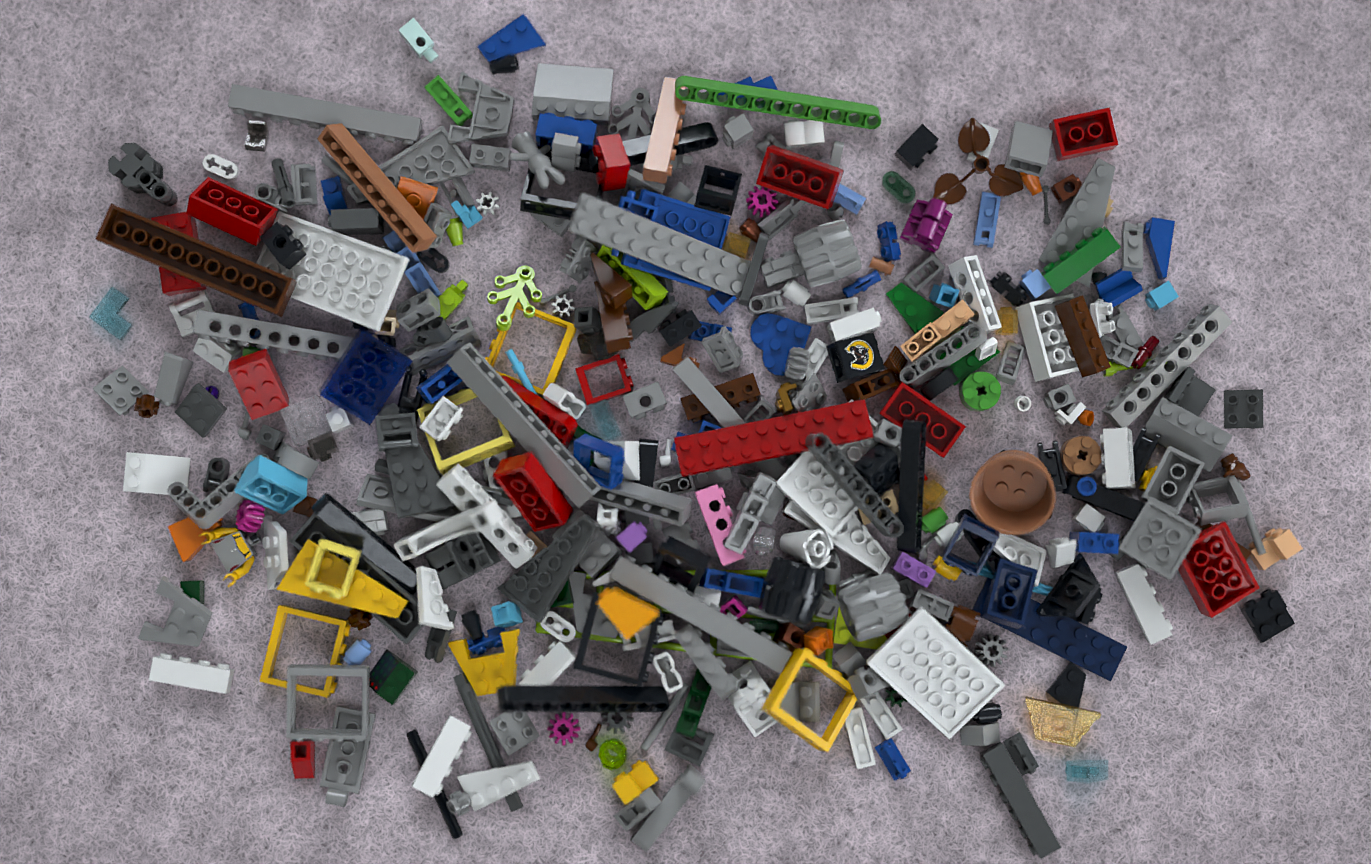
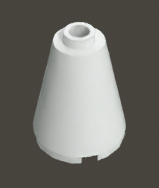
M822 529L784 533L779 542L783 552L814 568L825 566L831 558L829 556L830 549L833 550L831 536Z

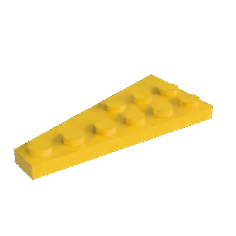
M310 539L306 541L277 587V590L394 618L400 616L409 602L358 569L355 570L346 597L341 596L340 599L328 596L329 592L322 590L321 593L310 590L311 586L305 584L318 548V544ZM326 550L316 581L342 589L350 564Z

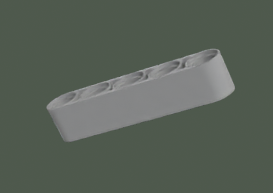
M977 324L966 326L903 368L900 372V380L911 388L920 386L982 345L987 339L986 332ZM979 331L978 336L972 338L973 333ZM963 342L962 346L956 349L957 344ZM946 352L945 358L940 360L941 354ZM930 363V367L924 371L925 365ZM911 374H914L913 379L911 381H908V377Z

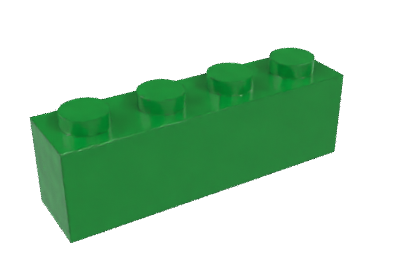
M1105 226L1095 229L1091 233V237L1087 240H1080L1075 244L1076 248L1070 252H1064L1059 256L1057 262L1054 264L1051 262L1043 268L1044 271L1041 274L1056 294L1121 248Z

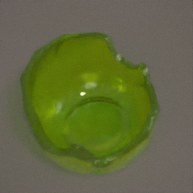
M611 738L605 740L600 745L598 757L604 768L616 770L626 762L628 751L621 740ZM609 749H610L611 751L615 752V753L618 754V755H616V756L611 755V754L609 753Z

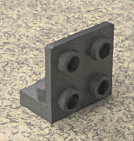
M1187 367L1176 378L1164 398L1199 417L1214 394L1215 389L1196 377L1194 369Z

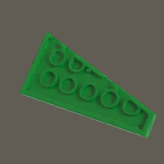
M903 283L898 284L885 294L914 334L944 314L942 310ZM959 342L956 349H959L963 342ZM976 349L948 366L958 378L953 386L960 383L1001 351L996 349L995 354L979 361L975 356ZM946 352L941 354L940 360L945 358Z

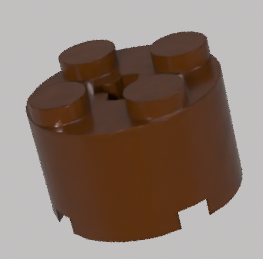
M960 604L958 607L954 606L950 615L952 621L950 625H945V628L967 648L968 645L965 642L971 641L979 621L975 618L976 616L980 617L981 613Z

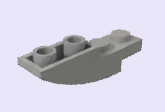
M730 467L682 477L680 472L653 481L655 489L680 495L733 479Z

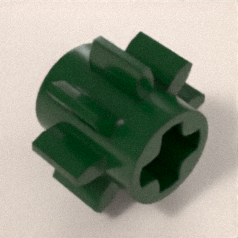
M893 687L890 690L885 689L888 696L884 699L885 701L891 700V707L898 704L901 708L903 701L908 702L902 695L894 700L892 694H897V691Z

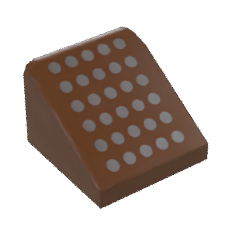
M894 346L883 365L900 375L901 370L907 363V359L899 348Z

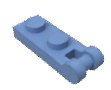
M981 193L973 245L979 246L982 244L988 248H993L1001 197L994 193ZM982 232H988V238L981 237Z

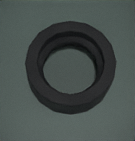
M948 367L920 390L931 401L954 384L958 378L951 368Z

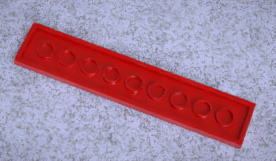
M864 399L674 438L681 475L684 477L807 452L809 450L806 447L805 440L812 433L825 434L835 446L871 439L874 437ZM817 437L814 441L816 447L820 443Z

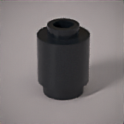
M994 702L987 703L972 717L973 721H976L977 724L997 722L998 719L1002 718L1000 705Z

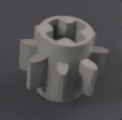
M459 790L448 796L450 800L447 801V807L452 814L457 813L460 816L470 811L468 806L471 805V799L466 792L461 793Z

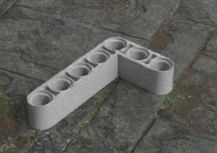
M262 453L256 455L202 501L181 482L172 483L168 487L167 492L175 505L199 528L208 529L246 498L235 493L234 490L247 465L259 455L267 459L269 457Z
M687 765L684 773L680 774L673 787L663 796L662 803L652 810L648 819H645L638 828V832L630 839L645 852L653 845L691 794L696 795L704 785L705 776L692 765Z

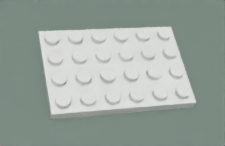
M869 416L874 432L877 422ZM886 432V437L892 440V436ZM871 439L836 445V447L853 466L878 443ZM901 445L891 449L897 453L898 463L901 461ZM810 451L803 452L777 480L776 486L822 530L827 531L831 537L840 530L859 508ZM831 452L827 454L828 461L832 459ZM843 467L840 468L841 476L844 474ZM856 481L852 483L853 490L857 487Z
M922 606L866 660V663L949 739L1005 686L990 669Z

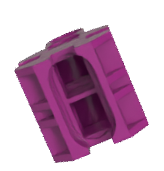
M931 198L929 202L917 199L899 239L908 244L917 245L924 251L935 253L940 246L953 214L946 210L947 204L939 199Z

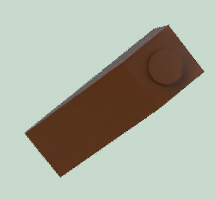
M592 253L590 254L591 264L601 298L606 305H610L616 310L633 297L631 284L597 255Z
M886 369L843 388L842 391L847 402L851 399L853 401L867 400L898 386L902 381L900 380V375L890 369Z

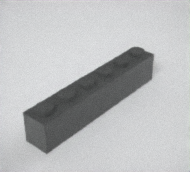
M998 742L982 751L980 754L983 758L980 761L985 769L989 768L992 773L989 777L994 786H999L1002 791L999 795L1004 804H1009L1011 808L1009 813L1014 821L1018 820L1021 826L1018 828L1023 838L1027 837L1031 843L1028 847L1033 856L1037 854L1042 859L1062 848L1005 745L1002 742Z

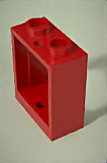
M617 354L575 368L587 406L632 392L631 387H634L631 376H626L624 370L628 368L625 358H620V355ZM617 361L625 388L593 398L585 371Z

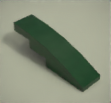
M698 667L675 729V733L691 739L695 736L712 688Z

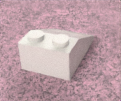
M127 452L123 491L169 495L167 489L174 482H181L188 488L191 458Z

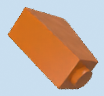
M189 517L167 526L183 562L191 561L204 547L201 543L206 542L207 537L205 535L199 537V534L221 528L223 517L208 529L199 528Z

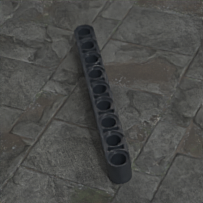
M504 685L497 689L498 706L502 712H664L669 708L666 689L662 686Z

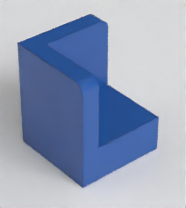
M717 291L714 295L709 296L706 301L720 315L737 298Z

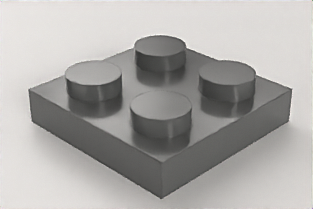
M198 383L194 385L175 413L204 438L210 433L227 408Z

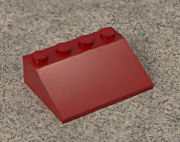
M1225 521L1202 530L1178 568L1200 613L1210 618H1213L1260 588Z

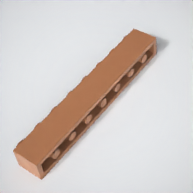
M342 123L327 125L317 138L412 253L427 250L437 238L435 233Z

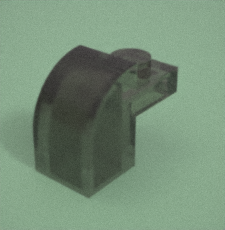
M603 327L597 336L579 334L577 337L581 353L593 355L596 361L608 359L619 352L608 353Z

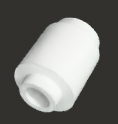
M795 280L792 282L788 281L782 289L785 292L783 296L797 306L801 305L803 307L811 296L808 289Z
M957 522L949 523L935 532L936 536L934 539L939 547L943 546L946 548L958 526ZM962 530L960 536L958 537L957 541L960 540V539H961V536L964 535L963 530Z

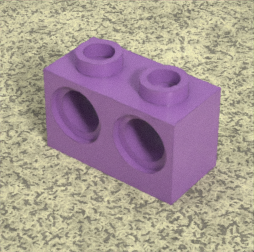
M633 522L616 538L631 552L648 537L645 534L648 530L640 522L638 524Z
M899 552L891 566L892 570L924 588L928 587L936 573L934 569L904 552Z

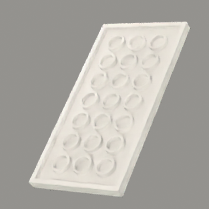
M278 211L273 225L276 222L283 226L285 224L288 225L294 232L292 234L293 237L299 239L304 245L302 249L307 255L289 270L280 265L264 244L256 264L297 281L291 295L292 299L379 332L409 259Z

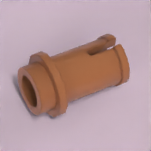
M873 256L869 268L883 272L886 276L887 274L891 275L894 264H891V261L886 262Z

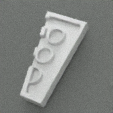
M527 761L490 770L465 773L457 776L464 792L469 795L471 806L475 812L539 780L540 776L533 762Z

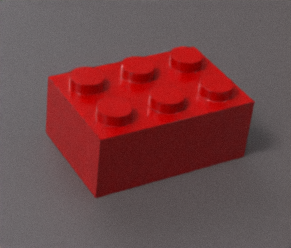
M1110 107L1053 119L1049 124L1050 130H1053L1052 141L1057 162L1113 150L1118 145Z
M266 348L229 361L228 372L252 420L289 407L288 394Z

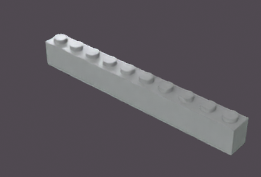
M232 84L228 107L233 113L241 116L249 113L254 118L263 119L264 116L271 117L270 120L275 122L287 120L290 121V124L301 126V123H304L313 129L342 123L352 136H357V133L364 134V137L375 140L376 137H381L389 143H395V140L402 141V144L406 146H411L420 140L423 126L422 119L236 84Z
M470 342L451 357L447 364L452 370L457 373L466 386L477 395L479 400L487 406L491 413L517 439L518 443L528 453L532 452L547 474L578 508L602 488Z
M629 555L619 556L609 574L610 578L781 674L792 654L788 651L789 646L780 641L778 644L771 641L772 637L764 632L758 634L754 631V626L747 622L744 625L737 622L738 617L729 612L727 615L721 613L719 606L713 603L707 605L703 602L704 598L696 593L691 596L686 593L687 588L678 583L676 586L670 584V579L662 574H659V576L651 573L653 569L644 564L640 567L634 563L636 559Z

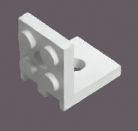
M749 661L732 672L738 681L735 684L738 690L728 696V699L751 733L756 737L778 721L766 712L760 715L764 712L761 710V707L768 697L770 689L752 662ZM748 683L745 688L740 689L742 684Z

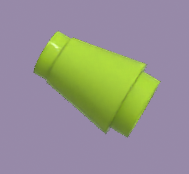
M460 218L450 219L446 233L452 243V247L464 244L463 226Z

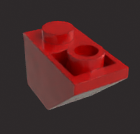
M304 739L303 741L292 740L290 742V758L295 779L315 778V742L312 739Z

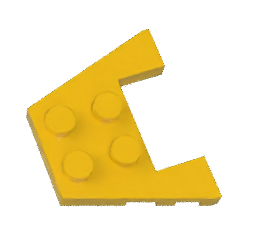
M519 629L500 633L504 652L471 658L467 638L448 642L449 648L477 696L497 693V689L504 685H516V656L519 645H517L520 634Z

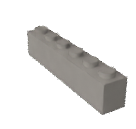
M623 480L621 484L612 490L602 487L589 499L682 526L691 515L692 499L627 480Z

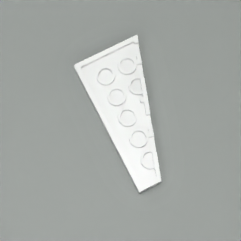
M792 500L788 501L783 509L784 513L810 530L821 529ZM854 513L840 530L831 537L833 545L876 574L881 575L891 558L880 544L874 540L867 531L868 529L858 520L857 515Z

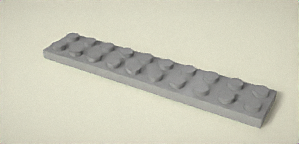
M580 193L567 230L730 296H735L738 299L741 297L751 261L585 193Z

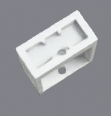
M871 308L830 322L827 330L832 343L875 331L880 327L882 320L879 312H875V309Z

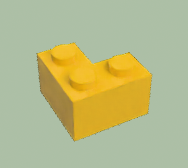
M638 760L631 765L633 770L627 774L623 771L613 779L615 783L611 786L625 805L659 780V777L646 760L644 762Z

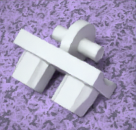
M1097 299L1096 302L1091 303L1088 310L1099 338L1104 334L1113 332L1116 329L1115 322L1106 321V315L1112 314V303L1104 302L1103 299Z

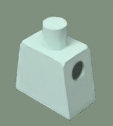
M414 17L399 29L401 37L419 58L424 55L429 63H432L439 57L433 50L434 42ZM418 37L425 43L424 46L420 47L416 43Z

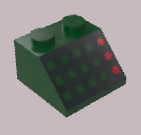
M387 649L370 672L369 687L385 701L394 705L418 671Z

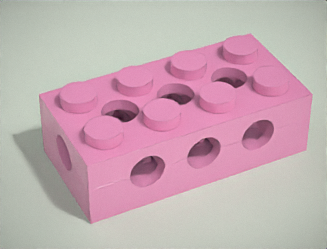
M716 484L695 492L721 565L724 566L745 558L743 554L747 553L746 549H744L742 554H739L723 546V540L728 536L733 525L730 517L733 516L730 506H725L723 501L726 498L723 488H718ZM711 501L719 503L720 509L717 512L710 510L709 503ZM718 519L726 521L727 526L724 530H719L716 527Z

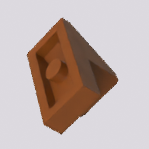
M685 343L662 356L660 363L676 366L683 360L682 354ZM689 357L699 369L700 363L696 362L697 359Z

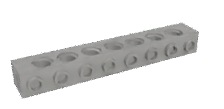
M1213 304L1204 306L1200 313L1191 319L1187 326L1181 332H1178L1173 337V340L1164 346L1160 353L1151 359L1141 372L1134 375L1133 380L1128 385L1120 389L1119 394L1114 399L1106 403V407L1102 412L1115 427H1128L1232 323L1221 307Z
M197 310L193 331L200 339L210 340V337L218 338V342L228 344L230 340L237 341V345L249 347V344L257 345V349L262 350L265 348L269 350V347L277 348L276 352L284 354L294 351L297 356L308 357V354L316 355L315 359L327 361V358H333L336 363L341 364L351 361L355 337L204 310ZM215 322L221 324V329L218 332L211 331V325ZM233 326L241 328L239 335H231L230 330ZM252 330H260L261 335L258 339L250 337ZM272 333L280 334L278 342L272 343L269 338ZM291 337H299L300 343L297 346H291L289 344ZM311 340L319 341L317 349L312 350L308 347ZM336 343L339 346V350L336 353H330L328 351L329 344Z

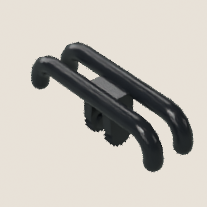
M407 365L404 367L405 375L397 406L399 413H415L417 425L419 416L417 409L421 408L423 398L418 391H416L415 397L408 396L413 369ZM421 369L419 371L420 378L418 385L424 382L428 377V373L425 369Z

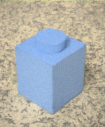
M1038 269L1034 272L1031 270L1027 271L1021 276L1023 280L1019 282L1027 291L1032 301L1051 288Z

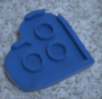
M769 313L761 314L755 319L750 331L751 340L757 348L763 351V364L770 373L777 376H785V365L790 349L793 347L805 349L812 326Z

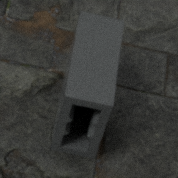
M376 208L331 210V215H328V226L335 232L344 235L384 234V218Z

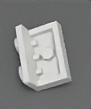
M211 328L212 332H218L217 330ZM210 337V340L198 338L193 352L223 373L228 370L229 361H232L241 351V348L233 341H230L229 344L218 342V338Z
M442 396L419 428L436 441L445 440L451 433L449 429L453 423L457 424L463 417L461 414L463 409Z

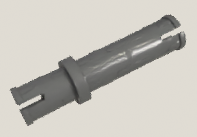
M276 158L272 160L271 165L278 184L277 191L282 198L283 206L291 208L295 205V199L292 194L293 187L289 184L283 160Z

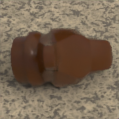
M1234 453L1220 460L1222 468L1225 469L1224 478L1235 475L1236 478L1242 481L1250 478V472L1246 469L1245 464L1238 461V457Z

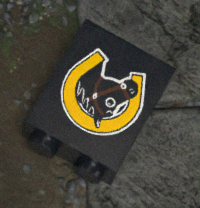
M874 333L837 341L826 346L837 383L884 370L883 359L880 356Z

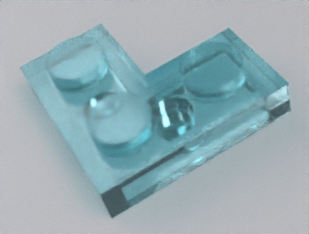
M111 287L89 318L121 341L133 327L130 322L119 315V312L128 302L129 298L115 287Z

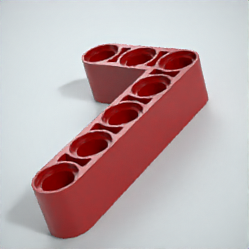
M502 375L501 377L564 447L568 449L577 429L575 418L511 378Z

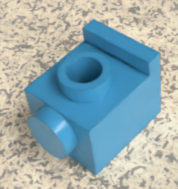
M941 283V285L934 284L929 299L935 303L952 308L960 290L945 283Z

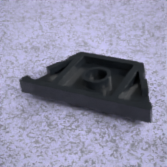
M1079 553L1076 556L1074 562L1070 564L1035 611L1039 616L1078 617L1100 588V583L1082 554Z

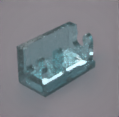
M602 400L597 404L589 405L603 441L607 442L622 436L608 400Z

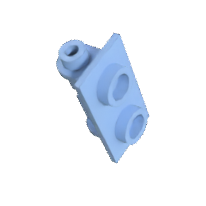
M840 184L834 202L841 204L842 207L857 215L866 198Z

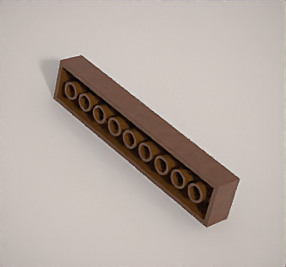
M112 203L95 240L281 318L297 284V281L293 278Z

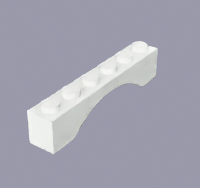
M492 500L409 533L398 540L394 547L401 560L405 561L458 536L480 532L493 527L504 516L496 501Z

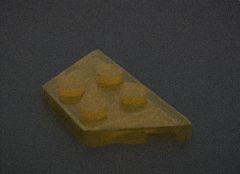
M1025 697L1035 738L1038 740L1075 747L1080 742L1081 737L1090 730L1092 724L1101 717V713L1098 711Z

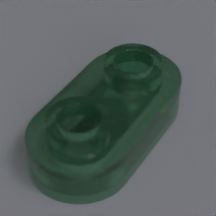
M889 171L883 176V187L899 202L908 204L913 201L916 191L902 176L894 171ZM889 178H894L895 183H890ZM903 191H909V196H904Z

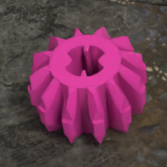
M754 186V192H748L751 198H746L747 203H752L747 206V209L751 210L754 208L752 212L754 216L759 211L760 218L763 217V212L767 216L770 215V210L774 211L776 209L774 205L778 204V200L773 199L777 196V193L773 192L770 194L771 189L768 188L766 191L764 190L765 187L761 186V190H759L757 186ZM759 197L760 199L762 197L766 199L765 205L764 203L762 205L759 204Z
M244 500L240 503L237 515L235 516L237 519L235 523L238 529L243 532L256 533L264 522L265 508L263 505L252 500Z
M562 712V718L556 713L555 718L557 721L554 719L549 720L554 725L547 727L548 731H554L549 737L553 738L556 736L557 738L554 741L556 744L560 739H562L563 746L566 745V739L572 744L573 739L571 736L574 738L579 737L576 732H573L581 730V727L574 726L579 720L575 719L572 722V713L568 718H566V712ZM562 724L569 728V731L567 730L565 734L562 733V730H559Z

